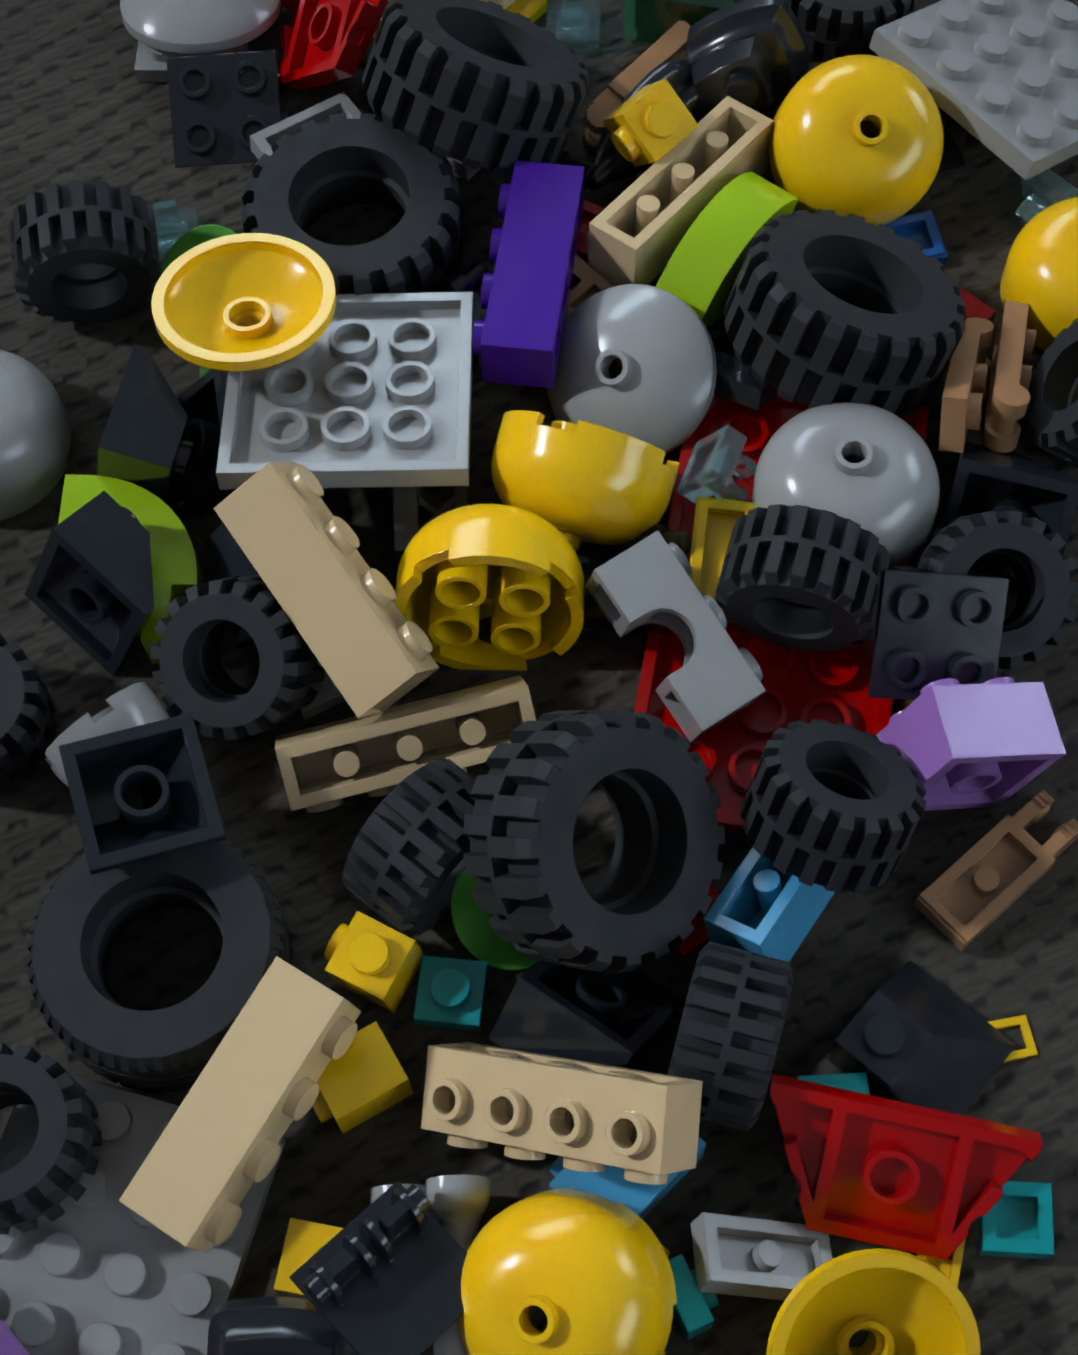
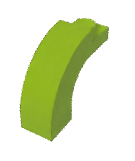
M752 171L734 178L713 197L692 223L672 254L655 287L663 289L685 301L699 315L706 327L713 326V323L720 319L724 313L726 302L756 233L772 220L783 214L787 216L794 212L793 210L799 198Z
M65 474L58 524L105 491L120 506L129 509L137 517L140 524L150 532L154 609L141 632L140 640L151 663L160 664L159 659L150 658L151 644L159 643L162 640V636L154 632L158 620L172 616L166 607L174 598L187 596L185 590L197 584L205 583L203 571L188 532L179 517L166 503L153 493L134 483L99 475Z

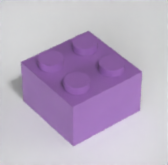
M1011 677L994 678L982 684H960L954 678L931 682L921 689V695L906 709L892 715L889 719L890 723L876 735L879 737V741L886 745H891L901 753L900 757L910 762L917 770L916 778L924 783L926 790L923 798L927 801L924 811L982 808L1000 805L1066 754L1044 683H1015Z

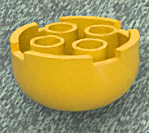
M859 54L838 57L820 64L805 74L793 86L780 105L774 117L768 149L771 173L776 185L779 184L780 188L799 198L795 206L798 211L807 209L810 214H814L820 209L833 210L839 216L847 217L849 214L864 217L865 222L879 227L880 224H888L905 215L927 193L941 164L944 146L943 125L938 107L931 93L919 78L902 65L873 55Z
M1078 197L1065 199L1045 208L1022 228L1011 246L1001 278L1000 296L1002 307L1004 308L1006 300L1029 304L1026 328L1036 330L1034 345L1044 351L1050 347L1055 337L1064 328L1067 329L1073 320L1078 318Z
M512 410L504 413L491 461L492 480L499 498L504 505L522 508L550 522L568 539L575 551H579L581 542L618 545L632 541L657 524L664 515L680 466L679 462L668 460L667 464H663L666 451L627 434L578 420L577 424L565 421H552L550 427L542 425L545 415L540 412Z
M474 504L450 510L423 526L409 542L401 557L397 571L396 599L394 603L406 621L414 622L424 631L432 644L433 650L430 655L434 661L459 670L525 671L527 670L526 659H534L552 651L561 656L572 647L580 636L584 621V576L581 563L568 539L550 522L530 511L503 504ZM492 616V644L484 642L478 637L479 621Z
M557 1188L534 1194L505 1208L494 1216L474 1238L467 1250L462 1269L461 1299L464 1313L457 1320L467 1355H665L666 1351L664 1350L671 1332L673 1306L677 1304L676 1285L669 1259L660 1241L645 1221L633 1210L621 1202L615 1204L606 1198L592 1193L574 1190V1188ZM541 1308L547 1316V1321L537 1326L530 1313Z

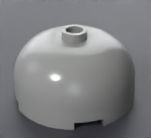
M0 350V521L30 509L45 498L57 485L68 466L66 460L70 451L72 430L69 416L52 382L35 365L16 354Z
M847 401L832 402L829 405L809 408L797 414L782 425L771 437L758 461L751 502L754 503L755 508H768L769 505L777 504L809 506L810 508L836 513V515L843 518L851 519L860 524L862 529L872 532L879 538L878 543L885 546L888 551V570H893L895 565L904 566L909 561L913 563L914 560L912 558L920 547H925L928 541L927 536L931 534L939 504V476L928 446L921 436L903 419L883 408L870 404L850 403Z

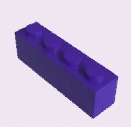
M516 160L511 184H501L498 217L504 219L503 228L492 229L489 252L490 263H495L494 274L484 273L481 286V309H487L485 321L475 320L472 332V356L481 357L483 381L554 388L584 211L583 166Z

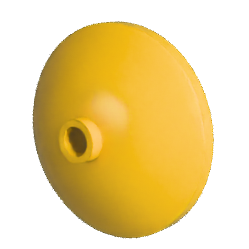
M241 233L209 240L180 255L165 269L158 279L153 291L151 306L157 332L163 342L175 354L202 367L221 371L246 372L281 364L314 344L330 325L335 313L337 298L332 272L326 262L311 248L298 241L279 235Z
M878 1248L858 1250L840 1255L825 1262L805 1276L784 1300L775 1317L768 1338L766 1355H980L981 1348L976 1320L968 1302L957 1286L942 1271L924 1259L910 1253ZM859 1330H868L867 1338L861 1346H849L850 1338L854 1333Z

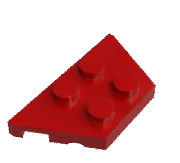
M281 0V6L291 10V27L284 25L280 29V47L282 49V60L280 63L281 84L294 90L303 91L353 77L361 64L366 48L389 0Z
M771 1074L770 1095L772 1103L775 1105L784 1137V1146L791 1172L794 1174L798 1188V1197L806 1227L810 1230L947 1260L968 1236V1229L971 1223L976 1218L986 1215L1004 1194L1002 1187L1027 1158L1033 1161L1041 1151L1043 1141L1040 1133L1037 1131Z

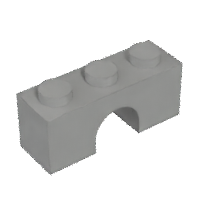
M656 531L594 569L586 587L620 638L633 629L650 623L666 626L679 637L684 648L683 666L667 676L658 686L656 692L691 743L752 704L766 690L760 682L763 679V674L755 658L747 649L743 647L738 649L724 629L727 627V620L718 603L709 595L702 596L689 577L692 574V570L683 551L673 542L667 544L660 532Z

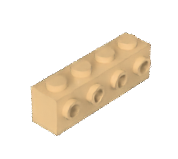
M729 96L724 98L698 122L699 127L648 168L589 223V231L586 238L588 265L614 287L626 284L649 285L665 269L678 244L698 215L724 186L743 173L752 171L762 176L767 171L768 149L774 120Z
M269 461L213 509L356 716L361 718L381 713L439 669V666L430 655L433 650L432 644L424 631L414 622L406 621L393 602L396 599L395 591L386 577L378 570L370 569L357 550L360 542L353 529L343 519L332 515L321 499L324 491L315 475L305 466L294 462Z
M519 675L387 708L381 713L361 718L354 716L278 735L275 738V751L291 811L306 808L308 813H314L340 806L344 803L343 798L368 792L370 797L388 795L407 776L439 758L450 759L467 772L466 767L486 762L488 756L499 743H511L508 737L512 730L526 721H536L529 687Z
M276 956L124 1191L119 1202L187 1248L209 1253L214 1244H222L236 1228L242 1214V1209L239 1205L253 1182H261L275 1166L281 1153V1146L278 1143L293 1120L299 1121L313 1106L320 1089L317 1081L331 1059L337 1060L342 1057L352 1044L358 1029L355 1021L361 1011L344 997Z
M471 1042L428 1045L421 1129L448 1134L447 1144L454 1147L482 1149L488 1147V1142L505 1145L504 1155L514 1159L543 1160L546 1158V1153L563 1156V1167L566 1169L581 1172H603L606 1165L624 1168V1179L627 1181L651 1185L666 1184L668 1174L696 1168L703 1081Z

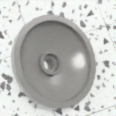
M120 0L122 21L127 31L143 44L167 52L202 54L238 47L262 35L278 18L281 10V0Z
M626 284L600 291L581 303L565 320L554 388H547L548 398L557 421L577 424L578 420L606 427L652 444L666 451L665 454L680 446L693 434L710 407L717 376L714 345L707 327L694 309L679 297L663 289L643 284ZM620 358L623 364L622 372L618 377L612 379L609 375V366L615 359Z

